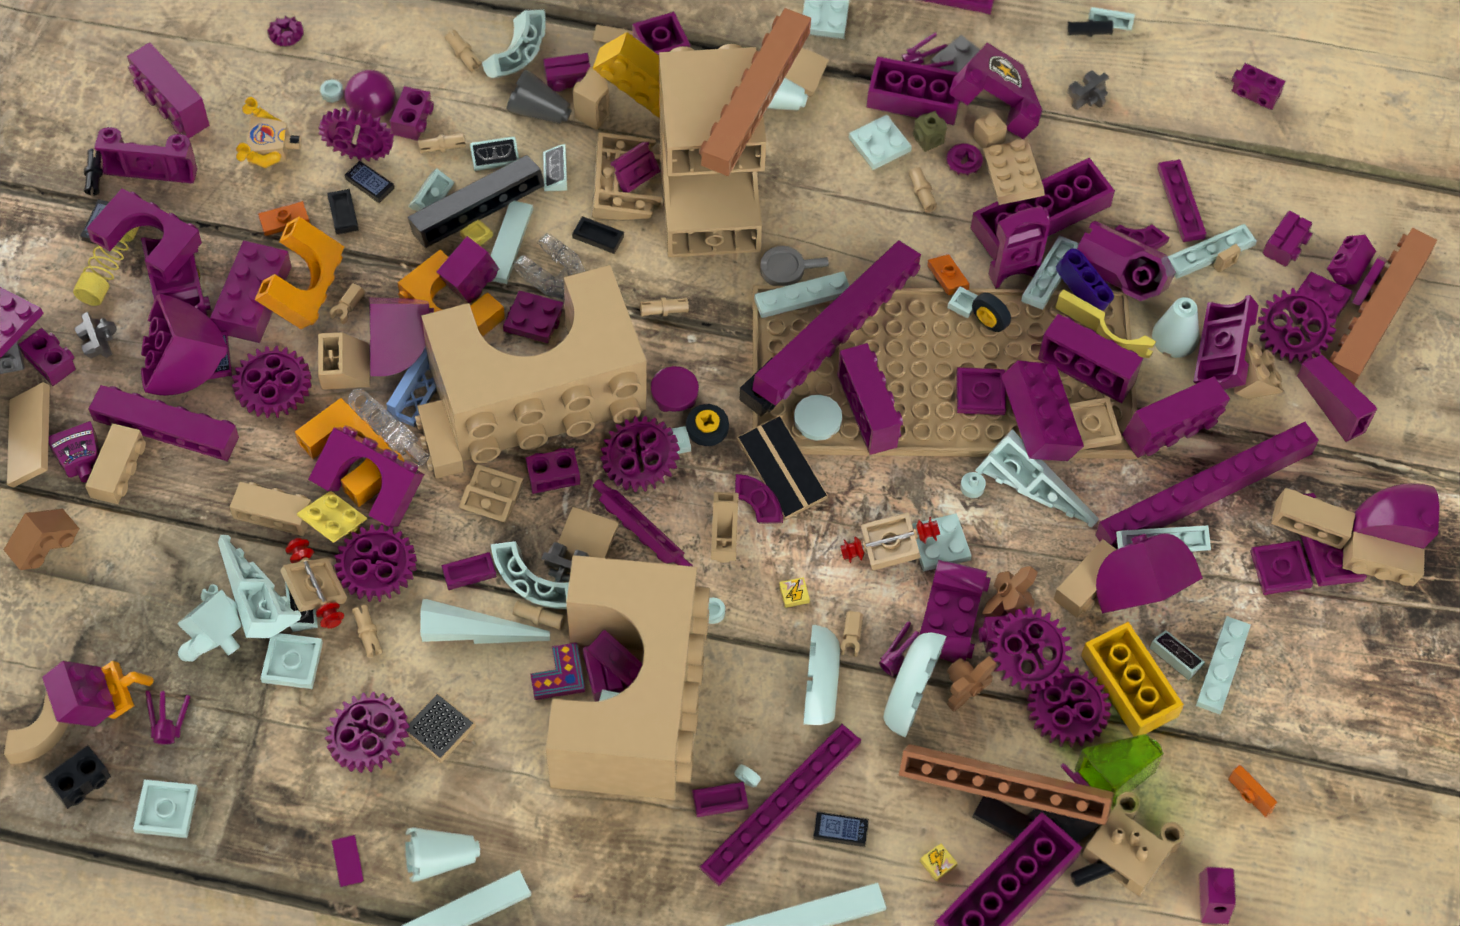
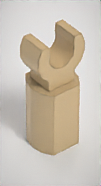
M352 283L339 300V305L331 308L330 318L334 319L337 314H342L340 321L341 324H345L349 318L348 313L354 310L365 295L364 289Z
M849 611L846 614L843 634L845 640L841 643V655L845 654L847 647L854 648V657L859 655L860 645L858 641L861 638L863 614L861 612Z

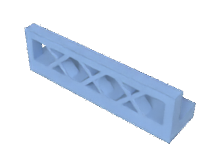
M426 347L417 361L407 369L386 404L389 417L413 427L416 425L415 416L419 415L417 404L429 403L437 390L434 379L426 380L425 377L426 371L430 370ZM425 386L427 389L426 395L415 398L413 394L415 389ZM412 405L415 406L416 411L412 418L401 414L404 408Z

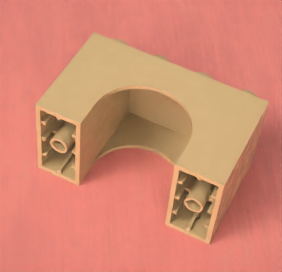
M726 44L719 49L694 50L683 46L674 48L670 52H659L660 168L668 257L761 252L762 222L757 171H765L766 134L764 116L729 176L701 166L702 155L699 154L703 141H708L710 138L713 124L715 122L718 123L721 119L720 115L724 105H729L735 86H740L744 70L751 67L756 47L743 48L737 44Z
M611 265L564 277L565 317L568 335L558 346L539 355L527 357L513 356L492 347L480 334L469 303L421 316L429 368L439 398L443 402L458 450L461 453L462 461L472 459L475 463H486L497 458L502 450L520 446L524 450L536 449L545 444L548 437L567 433L571 437L582 436L590 432L595 424L612 419L615 423L624 424L625 419L631 422L634 420V416L638 418L641 411L646 410L647 361Z
M573 555L566 600L570 643H577L579 647H587L605 629L643 665L635 681L625 691L613 698L598 702L552 699L546 742L550 788L675 800L677 782L691 783L694 758L693 742L698 724L699 687L702 686L703 653L704 642L707 640L710 597V587L697 586V567Z

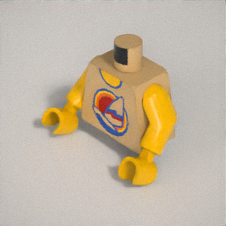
M248 97L245 100L246 104L242 107L243 113L247 115L254 113V116H251L247 144L240 143L236 148V151H238L236 158L239 161H244L247 158L249 165L267 168L276 163L286 161L288 149H301V136L290 135L286 122L279 120L261 107L257 108L258 102L255 98Z

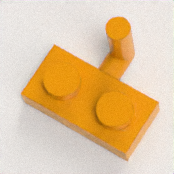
M111 661L101 669L105 675V680L116 709L108 718L116 719L134 707L128 689L129 685L135 682L151 686L153 684V677L134 671L124 676L119 662Z

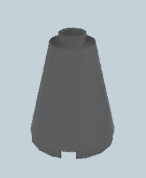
M524 70L516 83L515 91L511 93L506 109L511 113L561 124L562 121L567 122L572 112L569 109L570 103L532 72Z

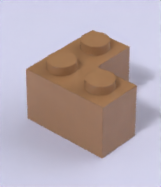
M64 509L28 512L23 515L3 550L20 570L36 569L44 563L50 549L69 547L74 542V538L80 528Z

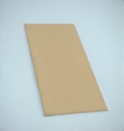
M596 25L592 40L608 43L626 32L633 36V31Z

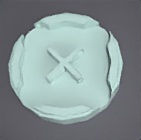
M810 395L802 399L797 404L794 412V424L797 430L802 432L804 437L815 441L831 438V435L839 431L842 423L841 408L836 401L824 395Z

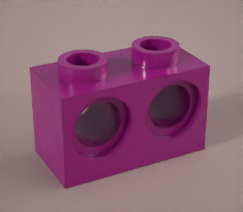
M407 86L403 87L390 119L393 135L418 141L421 132L424 133L426 130V119L428 115L432 114L434 109V102L431 101L429 91Z
M41 327L18 345L24 358L54 386L76 370L72 361L75 357L67 347L63 349L59 345L60 342L53 333L48 334Z
M559 448L554 452L535 453L525 457L532 494L580 485V472L574 448ZM569 465L567 468H561L560 466ZM540 469L545 470L543 473H537L536 471Z

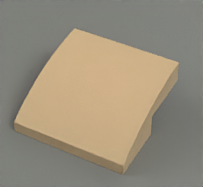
M801 48L785 78L804 88V93L811 97L829 60L815 52Z
M477 464L470 485L466 486L459 509L506 523L517 501L524 479Z
M572 507L558 542L568 548L564 559L572 561L575 550L586 552L589 557L608 558L610 546L619 528V522Z

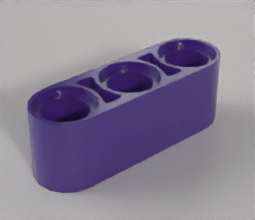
M1069 249L1056 265L1058 274L1076 297L1104 311L1113 301L1114 294L1080 250Z

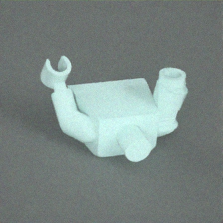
M215 584L209 585L208 591L202 589L201 599L203 602L177 623L192 638L182 644L178 651V656L182 661L193 662L202 653H206L219 645L227 655L232 654L240 647L232 636L241 627L237 603L226 596L223 590L218 591V587Z

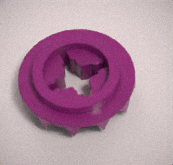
M285 15L282 19L276 17V21L270 22V27L267 29L269 39L278 46L294 45L301 40L304 34L302 23L297 21L295 16L288 18ZM287 27H289L290 31H284V33L282 32L281 29H286Z
M962 143L950 148L947 153L946 163L950 166V171L955 170L958 175L964 173L968 176L972 172L977 173L978 169L982 167L983 156L975 146ZM968 155V161L965 164H961V160Z

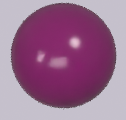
M362 70L354 74L348 81L344 93L345 102L349 110L354 108L358 113L360 110H363L365 115L372 113V118H380L386 115L394 106L396 97L395 88L391 80L385 74L376 70Z

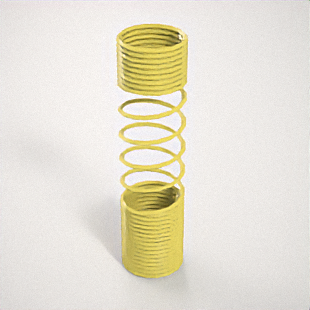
M139 227L128 231L119 241L127 247L126 249L117 246L115 248L123 251L128 250L129 247L125 242H130L134 239ZM101 246L94 248L93 257L88 259L89 266L83 269V273H81L73 289L77 299L92 306H98L102 303L110 287L105 279L112 280L114 276L104 268L91 266L90 261L95 258L102 266L110 270H118L119 266L113 260L102 256H95V251L100 248L110 258L123 260V255L116 249L112 250L121 255V259L109 255ZM97 258L108 260L114 263L117 268L106 266ZM90 268L94 273L85 271ZM93 268L104 270L105 272L109 273L112 276V278H107L100 275Z

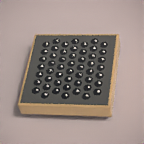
M437 692L408 722L410 727L405 730L411 740L442 763L476 727V723Z

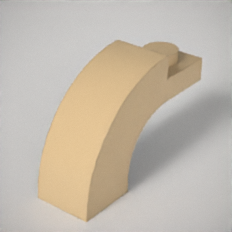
M714 492L711 560H717L721 563L736 561L739 493Z
M47 691L44 707L39 718L26 728L8 730L4 755L10 764L25 763L39 758L50 751L64 735L69 723L56 721Z

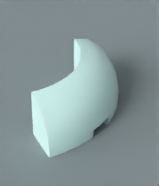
M524 10L513 19L514 35L508 50L503 53L493 54L482 62L488 77L499 78L513 74L533 60L540 50L539 47L545 35L546 18L544 10Z
M516 541L491 544L492 555L498 571L517 594L544 607L567 609L566 600L569 582H552L535 576L525 566L521 549Z
M812 625L808 677H813V680H807L803 724L821 725L833 721L836 710L840 644L833 632L828 628L818 625Z
M931 632L923 633L916 637L899 670L883 718L886 725L892 731L903 737L907 736L913 724L923 696L922 693L940 657L946 639L944 635Z

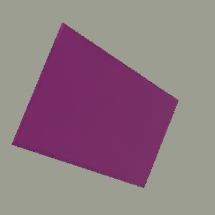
M355 835L331 840L340 887L364 882Z

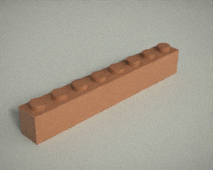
M784 8L780 16L775 17L770 34L766 33L763 38L762 48L754 53L751 67L744 70L740 86H735L729 105L725 104L721 111V119L718 123L715 122L713 124L710 138L708 141H703L700 147L699 154L702 155L701 166L726 176L730 175L810 34L811 17Z
M1413 227L1408 236L1402 235L1397 245L1400 247L1399 251L1394 250L1387 262L1390 264L1389 268L1384 266L1378 276V279L1381 280L1379 285L1373 284L1368 293V296L1371 297L1370 300L1363 301L1358 310V313L1361 314L1360 317L1353 318L1348 327L1351 330L1350 334L1344 333L1338 344L1341 347L1340 351H1334L1329 359V362L1353 385L1357 382L1438 241Z
M911 744L903 750L899 776L1103 825L1107 824L1110 817L1114 792Z

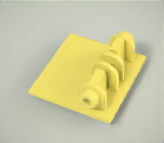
M329 491L297 513V516L333 543L346 534L351 536L352 531L359 534L360 528L358 526L367 520V517L332 491Z

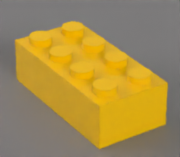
M628 32L600 47L592 69L652 112L653 115L660 118L659 55Z
M1129 622L1085 643L1081 657L1094 677H1097L1098 683L1100 685L1104 684V692L1109 694V700L1135 739L1179 717L1184 704Z

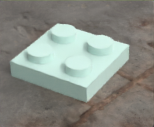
M805 0L803 15L811 17L809 35L844 39L849 0Z
M888 115L849 133V140L872 170L911 152V144Z
M957 513L931 519L932 521L937 520L941 535L936 536L937 541L930 537L927 538V542L924 544L920 540L919 535L918 539H916L923 572L936 569L938 560L956 564L971 560L972 555ZM913 523V524H912L913 529L916 528V531H917V527H916L917 523Z
M278 633L270 638L261 674L262 683L313 689L323 645L322 638Z
M144 780L133 827L134 832L188 838L198 791L197 785Z

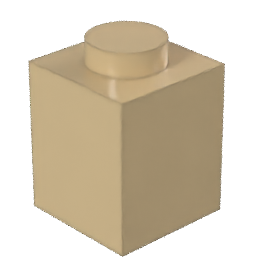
M993 111L975 121L973 138L982 149L994 144L1001 145L1005 140L1007 126Z

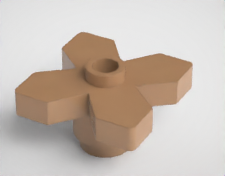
M1031 566L1021 568L1015 575L1009 571L999 573L993 585L998 593L986 602L982 614L985 617L1001 616L1005 610L1015 615V610L1021 609L1023 614H1025L1026 608L1031 607L1032 609L1035 601L1027 589L1034 583L1038 572Z
M990 656L980 662L976 668L968 661L965 662L962 658L955 661L948 668L947 673L950 675L949 679L953 684L950 689L952 696L948 699L947 705L953 712L963 706L971 696L975 697L992 683L993 676L991 673L995 670L997 663Z

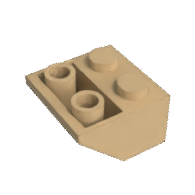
M590 67L582 81L577 82L573 88L574 115L579 121L598 130L610 115L609 87L607 79L593 70V67Z
M343 332L318 334V377L321 389L370 387L369 343Z
M1248 341L1245 353V361L1249 364L1246 385L1234 387L1235 394L1246 399H1252L1284 392L1281 385L1282 377L1274 366L1275 358L1269 350Z

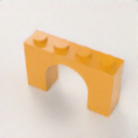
M299 216L287 223L279 242L300 255L307 263L311 274L308 289H298L274 274L262 281L255 300L299 329H303L315 324L318 320L319 308L327 298L326 291L328 286L334 281V271L343 259L341 254L345 246Z
M438 250L397 282L399 298L425 300L429 302V308H434V312L441 311L442 309L433 303V299L437 292L445 287L446 284L436 271L448 259V256L441 250ZM488 292L470 306L482 337L505 319L504 306Z
M342 398L295 431L298 444L312 459L321 454L333 428H344L345 425L357 430V435L361 438L368 437L378 443L377 447L380 449L391 450L384 436L381 434L377 435L373 431L371 423L365 418L362 420L358 416L356 408L351 403L347 404ZM397 450L393 451L398 454L397 458L404 462L402 455ZM366 458L361 465L341 479L343 492L358 507L379 493L382 486V477L377 465Z

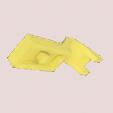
M1064 289L1058 296L1055 309L1093 329L1098 335L1113 340L1117 345L1127 350L1134 351L1142 358H1150L1153 351L1148 348L1154 347L1156 344L1155 340L1146 335L1134 340L1121 339L1112 334L1106 327L1104 320L1105 312Z

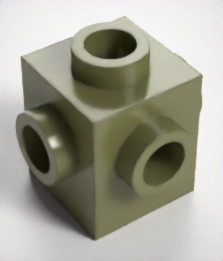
M935 111L923 114L915 120L913 136L924 152L944 144L947 130L946 122Z

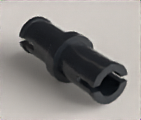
M1088 19L1087 22H1068V36L1088 35V37H1093L1096 34L1112 35L1113 20L1093 21V19Z
M94 148L87 151V166L84 168V175L86 176L84 192L87 195H91V187H93V196L100 193V178L103 175V170L101 168V153L96 150L94 157Z

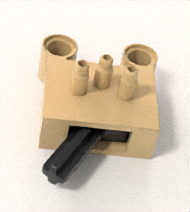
M1129 791L1122 792L1118 795L1107 824H1102L1082 854V857L1092 864L1073 871L1070 874L1071 880L1076 887L1109 875L1137 896H1140L1169 854L1179 849L1185 836L1183 827L1176 822H1168L1163 825L1158 837H1156L1133 821L1140 807L1138 796ZM1120 804H1128L1132 810L1126 811ZM1165 834L1173 835L1176 841H1169Z

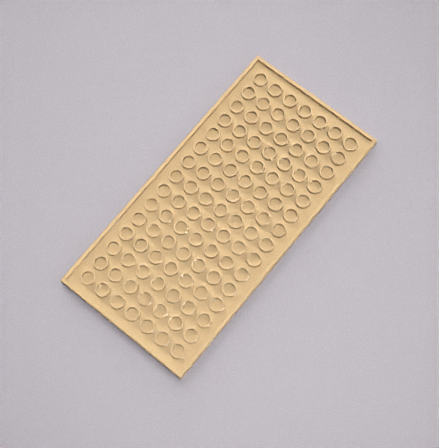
M753 285V375L772 357L776 356L834 300L761 318L754 295L784 286ZM943 288L897 289L887 303L881 304L876 314L872 317L869 316L859 330L855 329L846 343H841L836 347L834 354L829 358L826 357L815 372L811 371L804 383L800 386L797 385L786 400L782 399L771 412L767 411L762 417L753 411V429L781 416L803 454L869 455L837 376L840 350L868 343L870 350L876 353L879 371H883L885 375L886 389L893 394L894 408L896 412L899 411L903 419V425L900 427L901 437H899L897 448L873 455L987 457L1012 429L1021 439L1022 436L1007 392L1005 415L957 413V367L1005 369L1006 372L1017 360L1044 363L1038 360L1044 333L1057 314L1071 318L1055 309L1058 296L1063 290H1055L1042 310L1021 302L1022 295L1026 289H969L968 291L978 296L983 292L993 294L1008 308L1012 318L1011 323L1003 331L994 332L986 328L976 318L974 312L967 319L948 309V303L954 294L947 295ZM1066 290L1067 292L1075 295L1071 290ZM1112 291L1114 294L1113 301L1103 311L1105 312L1104 320L1106 327L1115 336L1121 339L1132 340L1128 295L1124 294L1123 291ZM1071 318L1075 323H1077V324H1079V325H1081V326H1083V327H1085V328H1089V327H1087L1086 325H1084V324L1078 322L1077 320ZM1058 370L1069 404L1108 397ZM1135 384L1122 404L1109 397L1122 437L1121 443L1079 450L1072 458L1140 459V457H1136L1122 436L1132 416L1137 411ZM810 395H824L836 401L842 411V423L839 431L826 440L815 441L804 437L794 424V412L797 404L802 399Z

